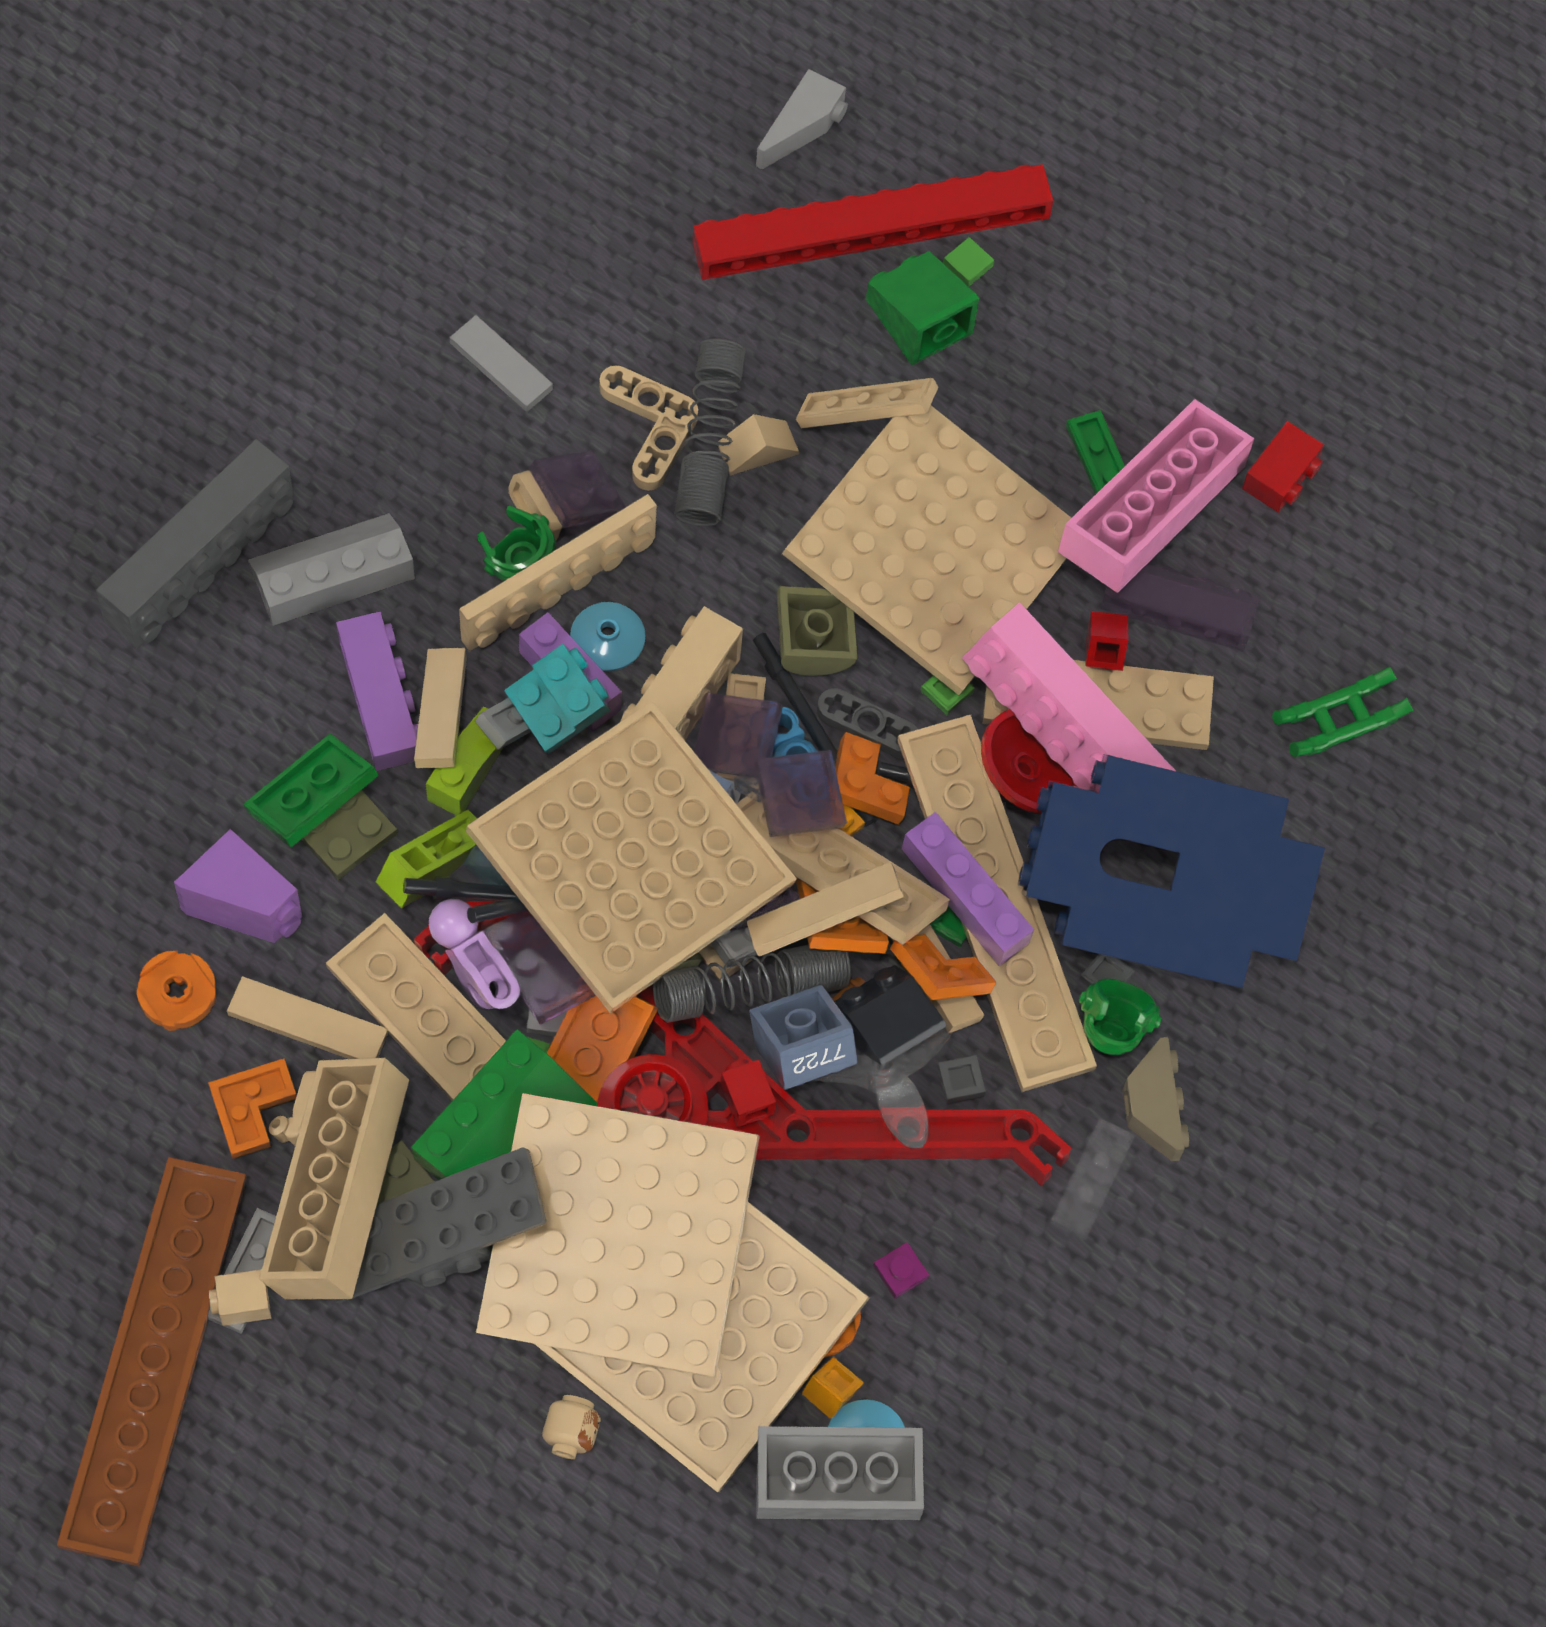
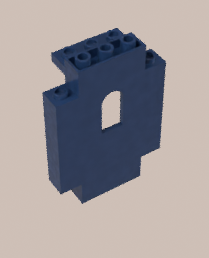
M1103 754L1102 761H1095L1091 775V783L1096 784L1094 791L1049 781L1048 788H1041L1036 810L1042 811L1039 825H1032L1027 848H1031L1032 853L1029 864H1022L1018 885L1023 886L1022 894L1025 896L1066 906L1065 912H1058L1054 926V934L1059 935L1057 942L1061 945L1241 988L1244 985L1252 950L1297 961L1325 847L1280 836L1289 802L1288 798ZM1125 839L1179 852L1170 890L1108 875L1100 864L1102 848L1111 840Z

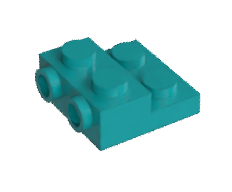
M561 644L533 664L532 667L534 669L504 690L544 751L548 754L611 711L605 702V699L610 696L597 678L591 681L584 671L589 665L576 647L570 650L564 644Z

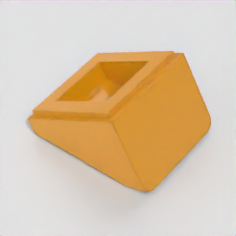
M833 1357L811 1377L802 1395L827 1417L832 1419L861 1388L864 1382Z

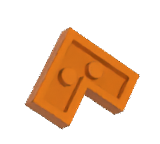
M845 732L840 740L828 799L833 801L837 799L841 804L899 825L905 816L910 787L875 774L880 744Z
M925 934L915 935L904 945L894 940L890 947V950L898 958L902 966L914 977L931 1000L991 994L996 984L994 978L976 957L946 960Z
M285 1058L208 1082L232 1159L271 1147L260 1110L295 1100L297 1097Z

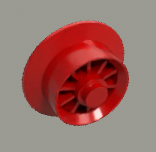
M641 1055L620 1064L604 1081L597 1101L598 1107L705 1126L708 1119L707 1094L699 1077L686 1064L665 1055Z

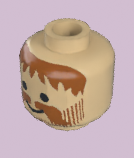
M564 1395L562 1400L555 1401L550 1405L542 1437L546 1443L553 1447V1454L566 1459H575L577 1453H587L593 1448L601 1420L598 1412L593 1409L594 1403L578 1396Z

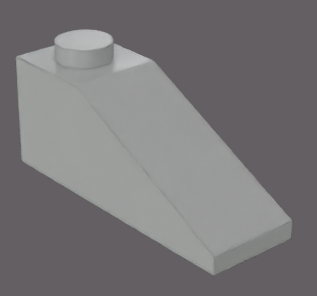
M808 69L757 148L756 167L760 169L768 167L827 133L834 121L839 123L848 107V103L844 102L846 87Z

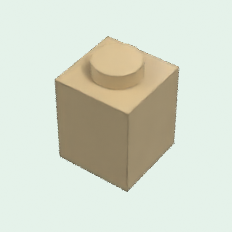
M262 1269L215 1276L216 1289L209 1290L212 1314H219L223 1326L271 1319L268 1287L259 1280Z

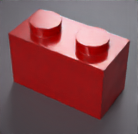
M1287 421L1247 472L1242 489L1279 513L1286 502L1292 505L1297 500L1303 490V486L1300 484L1307 476L1312 479L1323 464V460L1319 457L1324 444Z

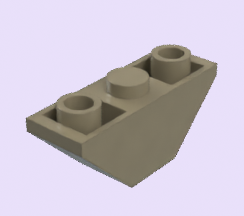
M1163 1037L1157 1041L1127 1077L1122 1092L1127 1127L1170 1161H1179L1184 1148L1189 1147V1132L1187 1125L1181 1124L1179 1110H1183L1184 1099L1182 1088L1175 1087L1174 1073H1178L1176 1050H1170L1168 1037Z

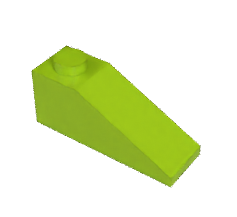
M484 706L458 736L454 767L435 768L426 782L427 801L456 816L466 810L502 749L498 750L475 722L478 716L488 709Z
M466 810L389 854L376 883L401 909L424 895L403 893L404 878L434 880L436 876L448 877L480 850L466 832L467 825L477 818L469 810Z

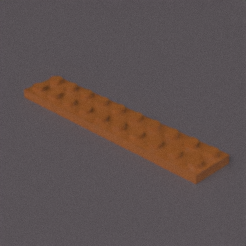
M168 1157L57 1546L59 1549L140 1566L208 1322L210 1310L209 1290L216 1289L215 1276L221 1275L247 1182L246 1174Z

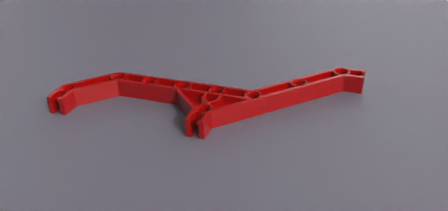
M464 901V902L468 903L471 907H475V906L484 905V904H488V903H493V902H497V901ZM529 911L478 922L477 931H483L497 951H560ZM428 925L414 938V944L429 958L430 955L427 953V950L437 942L432 937ZM438 952L431 955L434 965L444 976L453 968L446 952L442 955ZM653 984L636 995L656 1006L653 996ZM657 1011L648 1028L664 1043L665 1056L675 1058L686 1064L699 1077L705 1088L708 1101L718 1093L727 1102L720 1083L721 1074L723 1071H726L728 1065L744 1059L748 1060V1062L753 1061L702 1013L700 1017L667 1023L660 1017ZM687 1024L694 1029V1032L683 1036L676 1033L674 1029L678 1025ZM766 1072L764 1073L776 1101L774 1115L737 1127L728 1106L724 1111H708L706 1126L759 1135L756 1160L1012 1159L1040 1186L1052 1176L1053 1167L1048 1163L1044 1165L1032 1152L1034 1147L1039 1145L1056 1158L1055 1163L1060 1167L1068 1160L1072 1150L1040 1118L1027 1110H805ZM907 1128L916 1131L919 1138L915 1141H906L899 1135V1132ZM1015 1128L1024 1129L1028 1132L1030 1138L1025 1141L1017 1140L1012 1136L1011 1130ZM793 1129H800L808 1137L804 1141L796 1142L791 1140L787 1133Z

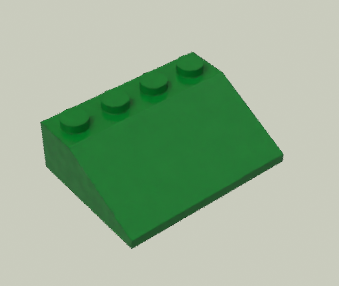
M517 1029L411 1146L414 1160L440 1180L511 1152L522 1093L597 1106V1102L545 1051Z

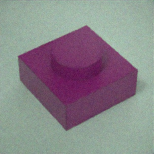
M908 1242L878 1259L873 1264V1267L894 1299L929 1277L928 1272Z

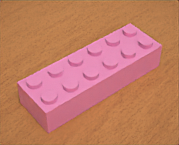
M1194 399L1065 524L1058 552L1118 593L1246 466L1254 438Z
M1020 602L996 622L962 657L968 664L970 671L992 690L996 699L1002 705L1014 712L1022 727L1041 743L1051 759L1058 762L1065 769L1077 787L1091 791L1095 790L1096 784L1091 783L1092 770L1096 760L1102 761L1103 754L1176 771Z

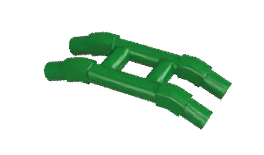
M1389 666L1374 675L1371 674L1352 685L1319 698L1291 705L1289 708L1275 710L1272 719L1276 725L1302 722L1314 716L1322 733L1308 737L1305 740L1292 742L1289 745L1291 756L1299 757L1321 753L1330 747L1373 730L1385 728L1414 710L1409 700L1405 698L1372 715L1369 714L1362 698L1380 690L1381 687L1397 679L1392 668ZM1347 703L1356 721L1337 728L1328 710Z

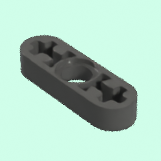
M838 688L824 691L818 700L817 714L823 723L843 733L848 732L881 745V751L896 758H903L900 747L896 744L898 735L918 730L913 723ZM835 701L841 703V710H836L834 714L828 712L829 705L834 704ZM851 708H855L852 722L849 723L847 722L848 714H851ZM863 716H872L879 722V727L874 731L867 732L859 727L858 720ZM889 724V733L887 732L886 738L883 739L881 736L884 733L885 725Z

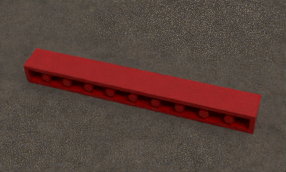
M1043 164L1035 166L1021 165L1012 170L1001 172L986 171L978 176L967 178L952 177L944 182L933 184L918 183L910 188L898 190L883 189L870 195H849L836 201L824 203L814 201L806 206L796 208L780 207L771 212L756 215L746 213L733 219L721 221L707 220L699 225H693V247L701 279L706 280L1050 219L1054 200Z

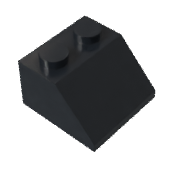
M896 965L879 970L875 973L874 978L860 986L846 990L839 999L834 1001L853 1028L855 1048L881 1066L947 1026L943 1017L914 977Z

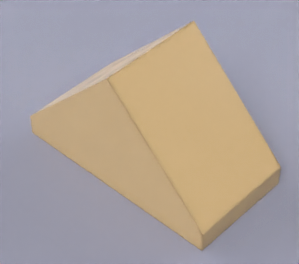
M755 414L727 434L733 441L731 444L718 445L720 452L730 457V460L726 462L729 466L728 472L730 476L799 454L787 421ZM722 438L718 442H729V440Z

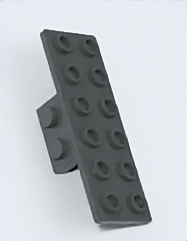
M524 1147L377 1204L353 1298L404 1278L421 1283L425 1287L442 1284L446 1281V1276L456 1272L469 1273L481 1268V1263L491 1258L492 1244L544 1225L546 1217L530 1151ZM331 1299V1300H332L333 1302L339 1304V1303L345 1302V1301L350 1300V1299Z

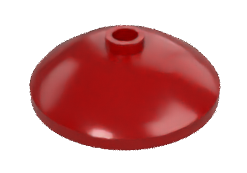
M1011 709L1000 713L985 729L981 741V756L985 771L995 788L1014 805L1024 810L1041 814L1042 811L1036 810L1037 800L1041 788H1048L1049 781L1076 786L1072 777L1058 762L1051 759L1041 743L1022 727Z

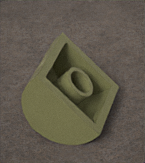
M779 586L776 597L781 665L783 668L799 675L819 676L837 673L851 667L857 660L854 611L826 589Z

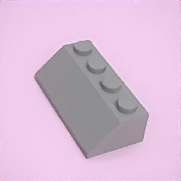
M390 513L248 560L272 626L415 579L412 555L401 528Z
M758 1426L756 1519L920 1520L924 1510L923 1428Z

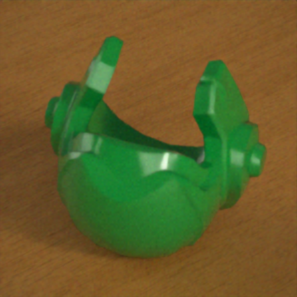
M509 505L506 509L507 516L524 527L514 528L493 549H491L483 531L477 534L478 542L481 544L486 555L483 559L485 564L484 570L489 576H496L498 579L506 581L557 550L556 540L548 526L549 520L544 515L530 514Z
M1103 978L1090 984L1086 991H1082L1079 997L1081 1011L1084 1012V1033L1092 1046L1106 1054L1122 1055L1126 1052H1131L1140 1043L1144 1035L1152 1033L1154 1028H1159L1162 1017L1159 1016V1006L1155 1004L1154 999L1148 992L1136 985L1118 979Z

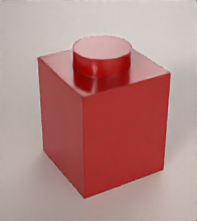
M1091 611L1086 637L1085 666L1123 671L1128 644V615Z
M744 1059L728 1065L726 1071H723L721 1074L720 1085L736 1126L740 1127L774 1115L776 1101L760 1060L748 1062V1060Z

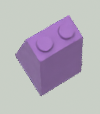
M231 829L174 881L181 910L186 915L275 943L282 936L287 938L292 935L301 923L302 913L298 890Z

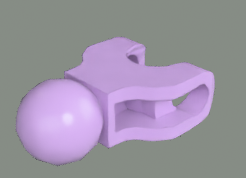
M448 899L440 902L432 910L429 917V930L439 945L448 948L445 952L451 960L454 971L471 1001L482 1009L510 1007L519 997V984L506 961L493 947L484 932L477 931L478 922L471 923L468 920L467 910L471 906L460 899ZM491 982H493V984L496 987L494 996L492 995L491 990L489 989V984Z

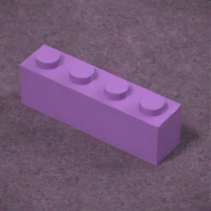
M381 612L336 622L338 639L376 771L414 762L418 724L413 725L410 713L415 712L411 691H403L400 682L401 679L406 678L401 657L394 658L390 647L396 645L391 623L384 625Z
M936 812L905 834L901 848L933 888L950 899L948 906L998 966L1029 944L1034 932L1033 927Z

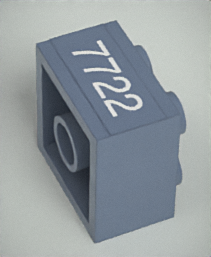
M822 984L749 1010L755 1047L785 1090L857 1064L853 1028Z

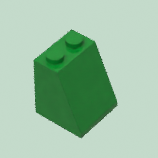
M928 251L920 256L913 255L908 257L899 267L889 272L882 271L876 274L868 282L866 301L913 366L973 334L979 297L936 256Z

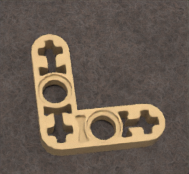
M617 365L610 366L601 373L599 379L600 393L603 398L656 422L632 466V478L636 486L647 491L655 490L664 483L685 445L684 442L691 434L687 429V424L695 418L690 412V406L695 401L689 396L627 368ZM617 379L622 380V386L618 385L615 389L610 388V382L614 383ZM636 385L632 393V398H629L628 390L632 391V386ZM645 392H651L657 395L659 401L653 406H645L640 403L638 398ZM665 400H669V407L666 406L665 412L662 413L661 411L664 409ZM695 404L693 410L698 416V406ZM682 408L688 410L687 416L683 415L681 419L675 417V412H680ZM697 420L691 424L692 431L697 423ZM661 436H668L674 439L676 444L670 450H661L655 445V441ZM653 457L656 458L655 474H650L648 478L643 477V470L649 469Z

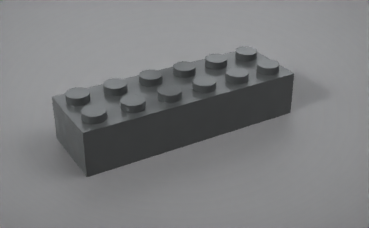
M255 439L96 589L104 622L135 649H138L144 642L150 643L159 635L162 625L171 616L173 618L179 616L186 609L188 600L197 591L203 592L208 589L219 570L224 566L230 567L239 558L241 550L250 541L256 542L265 533L267 525L276 516L280 518L290 510L294 496L289 465Z

